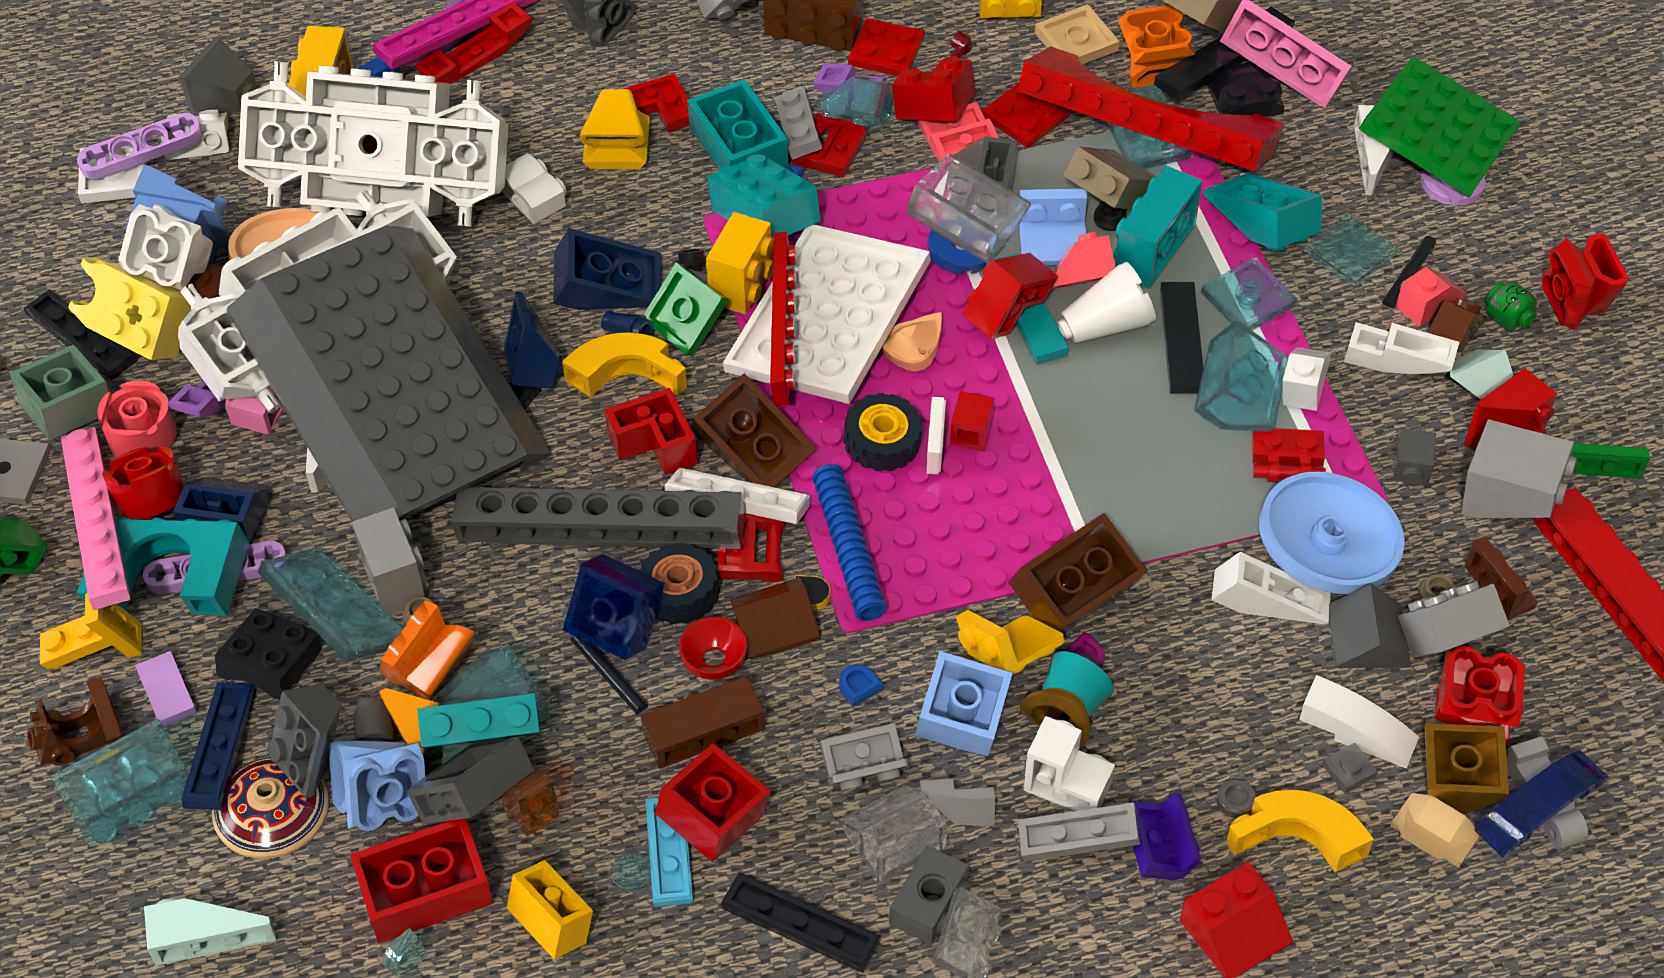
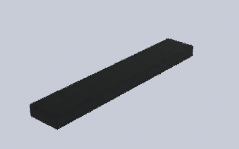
M1273 7L1265 10L1293 28L1295 21ZM1221 36L1194 52L1195 55L1184 58L1156 75L1154 85L1176 100H1179L1246 58L1220 42Z

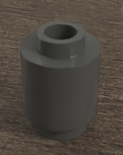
M372 697L361 700L353 713L355 741L394 742L392 717L382 699Z

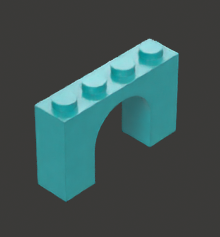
M126 517L115 519L130 597L138 575L148 563L168 553L191 554V558L180 592L181 599L193 615H228L249 545L248 538L237 522L225 519L219 521H199L196 519L172 521L161 518L133 520ZM83 574L77 594L85 603V594L88 591L85 574ZM129 600L117 604L126 611Z

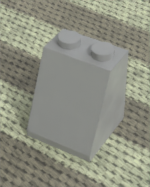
M1488 419L1467 472L1461 514L1471 518H1550L1555 504H1563L1568 484L1563 483L1564 478L1571 479L1576 467L1577 458L1571 456L1574 442Z

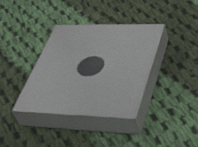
M0 439V502L28 505L50 454L51 448L49 444Z

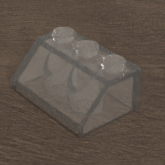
M949 153L914 185L906 214L988 264L1006 247L1030 209L1031 202Z

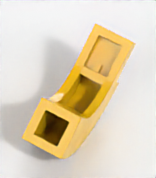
M615 333L601 336L584 343L562 361L565 382L589 397L593 396L611 379L630 374L650 378L666 389L671 388L672 392L678 396L687 388L686 368L678 360L669 358L668 343L645 334Z
M1281 790L1255 797L1251 814H1244L1238 817L1230 825L1226 844L1235 856L1276 836L1298 837L1314 845L1336 873L1368 857L1374 839L1359 819L1339 803L1312 792Z

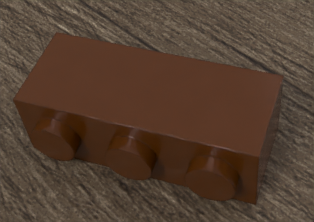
M747 676L737 680H727L716 688L702 693H692L683 700L667 706L654 707L648 713L641 715L643 735L659 769L699 755L712 743L720 747L765 730L764 710Z

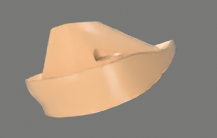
M942 312L894 325L881 348L885 356L895 365L916 372L930 366L938 351L942 329Z

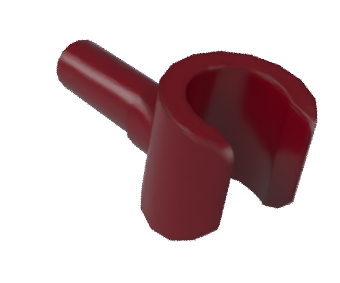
M958 32L952 38L951 47L955 50L951 56L960 58L961 55H966L972 50V46L969 44L971 38L965 33Z

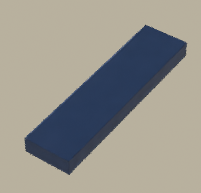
M217 682L181 798L183 808L223 809L255 695L254 685Z

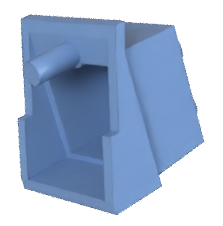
M144 165L133 189L136 199L131 213L139 204L153 209L154 204L157 203L170 210L179 218L200 225L202 234L213 242L207 267L211 266L219 248L228 249L231 234L222 218L227 201L222 197H215L213 202L177 185L178 181L176 178L151 166Z

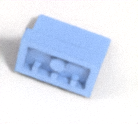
M1020 190L1018 219L1021 254L1030 252L1045 265H1058L1069 246L1079 241L1078 236L1086 234V190Z

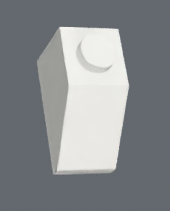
M1297 347L1290 353L1283 377L1284 406L1317 411L1331 359V352Z

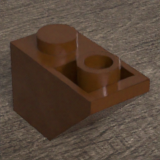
M1456 297L1455 301L1444 300L1427 333L1458 341L1457 352H1462L1488 316L1479 313L1482 308L1480 305L1465 298Z

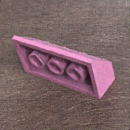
M1250 0L1241 1L1220 42L1314 103L1325 108L1353 68Z

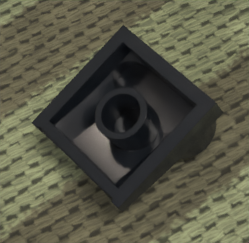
M1252 62L1235 64L1206 83L1219 114L1253 115L1255 113L1264 117L1284 114L1285 107L1281 100V85L1270 79L1265 70Z

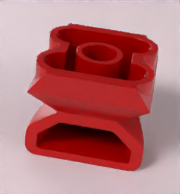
M1603 233L1590 236L1584 252L1565 238L1556 248L1551 249L1549 254L1550 269L1542 274L1543 291L1560 325L1577 330L1585 316L1604 313L1624 289L1628 281V275L1608 237Z
M1460 646L1454 651L1446 650L1443 671L1437 687L1434 719L1446 724L1504 726L1506 748H1509L1510 726L1519 727L1523 710L1525 664L1520 663L1518 658L1509 653H1498L1492 658L1482 657L1479 651L1469 646Z

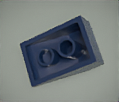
M568 228L554 251L553 304L576 310L648 307L662 285L661 253L570 228Z

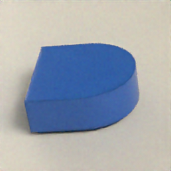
M863 665L849 666L842 671L839 677L840 692L852 707L859 705L884 690V684L870 668Z

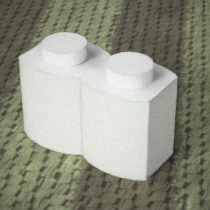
M526 153L506 164L505 185L501 192L533 224L566 206L565 195L567 191L563 182L559 178H554L550 175L545 164L540 159H535Z

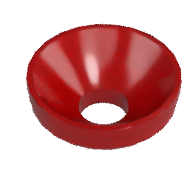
M706 617L693 622L685 629L679 641V653L684 666L693 675L708 680L722 679L734 674L744 663L747 653V639L740 626L733 621L722 617ZM711 650H719L724 653L725 660L717 666L708 665L703 661L705 653Z

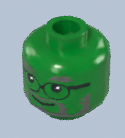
M1517 282L1497 284L1485 299L1487 304L1486 314L1506 330L1511 331L1518 327L1526 329L1537 317L1535 312L1537 299Z

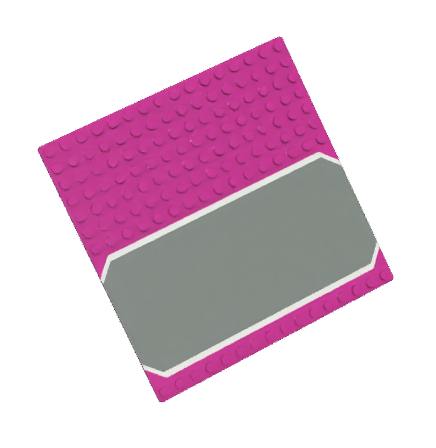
M1127 128L1017 150L1016 168L1007 214L942 206L950 165L817 192L820 222L814 225L929 251L928 248L926 249V241L932 227L942 221L960 220L976 225L987 234L992 243V253L989 259L992 260L1013 253L1021 254L1018 219L1020 190L1083 189L1063 176L1078 146L1115 150L1155 176H1159L1167 165L1202 180L1196 226L1152 287L1149 289L1139 284L1144 294L1148 292L1155 310L1156 321L1149 326L1079 343H1073L1071 339L1065 340L1069 348L1068 356L1036 364L1016 325L1010 335L990 339L962 315L969 304L967 302L969 295L979 286L984 277L982 275L984 268L977 273L971 274V271H964L963 274H955L942 269L931 260L895 323L896 325L942 312L940 342L937 354L930 366L916 372L906 370L891 362L885 356L883 350L880 349L850 404L797 390H790L789 405L776 406L816 448V451L789 474L794 492L810 495V507L803 515V519L823 578L830 586V599L842 632L853 633L1014 595L1016 592L1008 582L1022 566L1103 513L1106 514L1142 564L1259 537L1261 509L1269 492L1278 483L1267 482L1266 478H1253V465L1261 464L1252 463L1253 427L1324 431L1325 461L1323 467L1317 468H1326L1328 473L1354 479L1372 489L1388 503V498L1326 378L1317 411L1283 405V377L1289 355L1297 347L1311 348L1257 243L1249 240L1204 196V189L1225 182L1213 157ZM1086 190V233L1098 232V237L1109 235L1112 253H1114L1115 247L1118 244V236L1115 235L1116 230H1104L1095 224L1093 219L1094 211L1103 201ZM1124 209L1127 215L1126 218L1130 215L1132 209ZM717 213L708 214L703 218L712 247L728 220ZM804 229L788 235L789 245L796 244ZM953 245L957 249L965 250L961 246ZM1057 265L1046 266L1052 271H1054ZM773 276L770 280H765L758 302L756 304L752 303L746 315L734 311L740 332L743 331L773 282ZM1097 282L1050 291L1044 303L1056 325L1061 320L1060 313ZM1161 282L1195 283L1205 377L1204 393L1170 394L1160 296ZM757 380L760 390L774 403L771 385ZM960 391L994 397L993 421L985 451L950 445L951 422ZM878 393L897 395L898 398H904L909 401V404L917 409L918 416H921L922 433L919 451L915 453V458L911 462L906 463V466L901 469L899 467L894 469V471L881 470V472L874 471L871 468L866 469L860 463L853 461L852 456L847 454L845 450L846 444L843 442L847 411L850 406H854V402L865 398L867 395H877ZM932 397H944V400H946L942 464L939 475L927 474ZM836 464L843 469V475L846 478V484L849 487V493L860 521V528L863 531V537L866 540V546L869 549V555L875 567L878 583L881 586V592L887 604L885 614L872 621H861L855 617L854 608L851 604L852 600L849 598V591L846 588L843 572L840 569V563L837 560V554L831 541L829 528L826 525V519L820 506L818 493L815 490L812 475L815 470L824 465Z

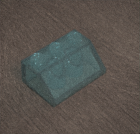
M1235 320L1210 340L1194 411L1221 430L1272 431L1276 426L1283 390V377L1289 357L1240 321Z
M158 718L50 777L69 815L86 844L90 847L96 843L102 844L110 841L115 837L117 831L132 823L139 824L146 821L154 811L167 804L181 802L189 774Z

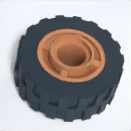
M681 543L671 546L665 545L660 547L661 549L651 552L649 557L642 561L641 569H638L637 573L641 603L643 607H646L647 613L651 617L654 616L658 621H666L670 624H687L692 620L703 618L704 614L709 613L713 609L714 603L716 604L719 599L720 587L716 564L714 565V559L711 555H707L706 551L702 548L698 549L691 544L681 545Z

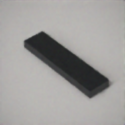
M1161 282L1160 296L1170 394L1204 393L1205 377L1195 283Z
M50 289L23 308L27 316L67 347L74 345L94 368L111 381L138 361L136 355L126 347L85 327L79 318L68 308L69 304Z
M740 872L721 902V909L861 973H864L881 941V936Z

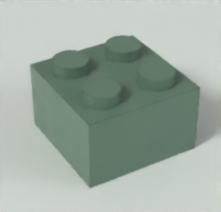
M74 345L10 372L19 405L50 441L98 419L97 410L99 403L108 393L104 378Z

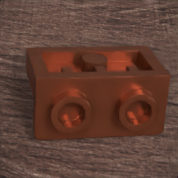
M1486 536L1473 541L1465 568L1475 581H1478L1480 587L1490 584L1495 585L1507 620L1535 609L1538 601L1527 589L1523 578L1515 574L1507 564L1502 552L1494 547Z

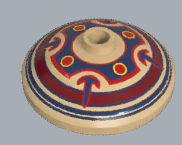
M270 756L258 758L233 771L223 809L212 810L213 825L221 841L232 851L240 855L257 859L284 856L307 844L318 833L328 813V790L322 778L313 797L305 798L295 785L289 781L277 764L271 760ZM271 792L268 796L261 797L263 793Z

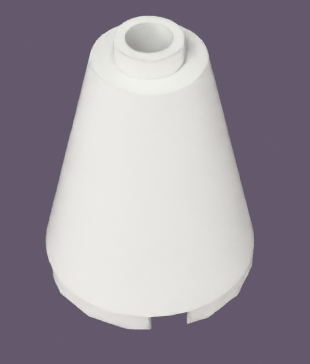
M1128 262L1115 267L1060 313L1061 320L1057 322V326L1065 340L1071 339L1073 343H1079L1149 326L1156 321L1155 310L1148 292L1143 293L1139 286L1142 281Z

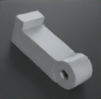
M1543 736L1510 747L1507 754V771L1541 829L1545 831L1554 848L1561 850L1585 842L1588 839V827L1584 816L1575 808L1547 756L1549 747Z

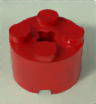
M157 446L159 452L150 453L147 447L134 449L113 459L109 463L111 467L109 472L105 469L103 470L102 475L118 516L133 520H151L154 516L163 512L174 511L184 487V482L171 449Z

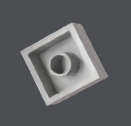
M393 507L352 521L361 560L384 617L403 611L406 604L415 597H425L423 590L429 588L422 568L424 563L418 547H413L411 542L413 538L406 519L399 521Z
M1478 581L1462 586L1458 585L1441 591L1439 595L1409 603L1407 605L1410 611L1397 615L1409 649L1414 657L1443 652L1510 626L1495 585L1490 584L1480 587Z

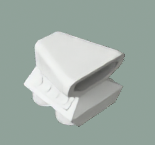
M156 203L152 209L139 204L130 215L118 261L121 268L132 275H140L157 281L162 286H171L182 290V288L188 285L194 274L203 273L206 270L213 242L202 234L200 225L179 218L164 206Z

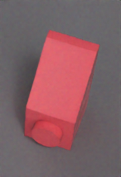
M1098 232L1079 235V241L1069 246L1053 272L1059 277L1051 290L1097 282L1115 268L1109 235L1098 237Z
M1425 267L1402 282L1396 308L1420 327L1436 317L1444 300L1455 301L1456 297L1463 299L1468 293L1443 273Z

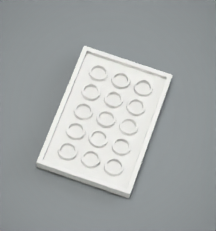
M813 224L804 229L796 242L797 265H791V269H795L797 287L791 290V293L795 294L796 314H790V318H794L796 338L790 339V344H794L795 364L789 365V369L794 371L795 390L850 404L931 261L930 251ZM773 282L723 362L724 371L738 376L745 373L750 379L769 384Z

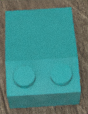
M1250 173L1204 189V196L1249 240L1264 245L1267 250L1281 251L1287 245L1295 242H1304L1308 237L1321 232V194Z

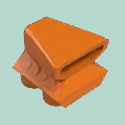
M1171 5L1129 10L1118 21L1130 51V84L1132 88L1154 85L1156 75L1184 58L1195 55L1191 46L1192 35L1184 29L1182 24L1183 14Z
M425 600L411 616L402 632L388 647L380 660V673L394 684L405 687L418 697L431 701L472 648L475 632L460 625H445L438 605Z

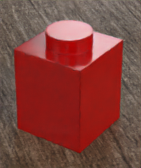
M960 391L951 422L950 445L985 451L993 421L994 397Z

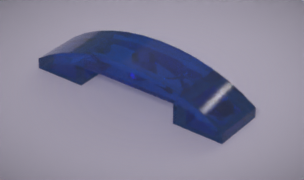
M1581 750L1573 752L1556 761L1522 785L1475 827L1474 831L1504 858L1527 841L1535 829L1578 797L1581 800L1605 783L1609 776Z

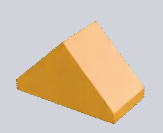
M388 688L379 691L382 701L406 744L418 743L424 756L426 749L421 747L417 708L439 706V703Z

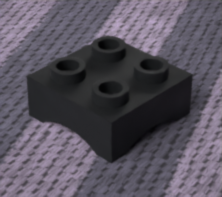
M255 608L215 654L217 676L226 680H240L250 683L265 691L269 696L280 700L282 691L290 690L300 672L309 663L315 661L320 653V632Z

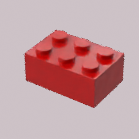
M466 819L447 821L350 854L378 944L493 904L488 880Z

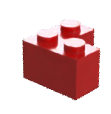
M950 56L942 59L932 72H920L919 69L902 71L892 83L896 119L956 122L976 95L972 60H961L959 57Z
M1030 252L992 260L984 268L982 273L984 277L979 286L969 295L967 300L969 304L962 315L990 339L1010 335L1023 310L1026 307L1043 304L1059 276Z
M671 388L604 409L607 435L619 461L653 450L664 475L676 472L678 468H688L697 464L695 436Z

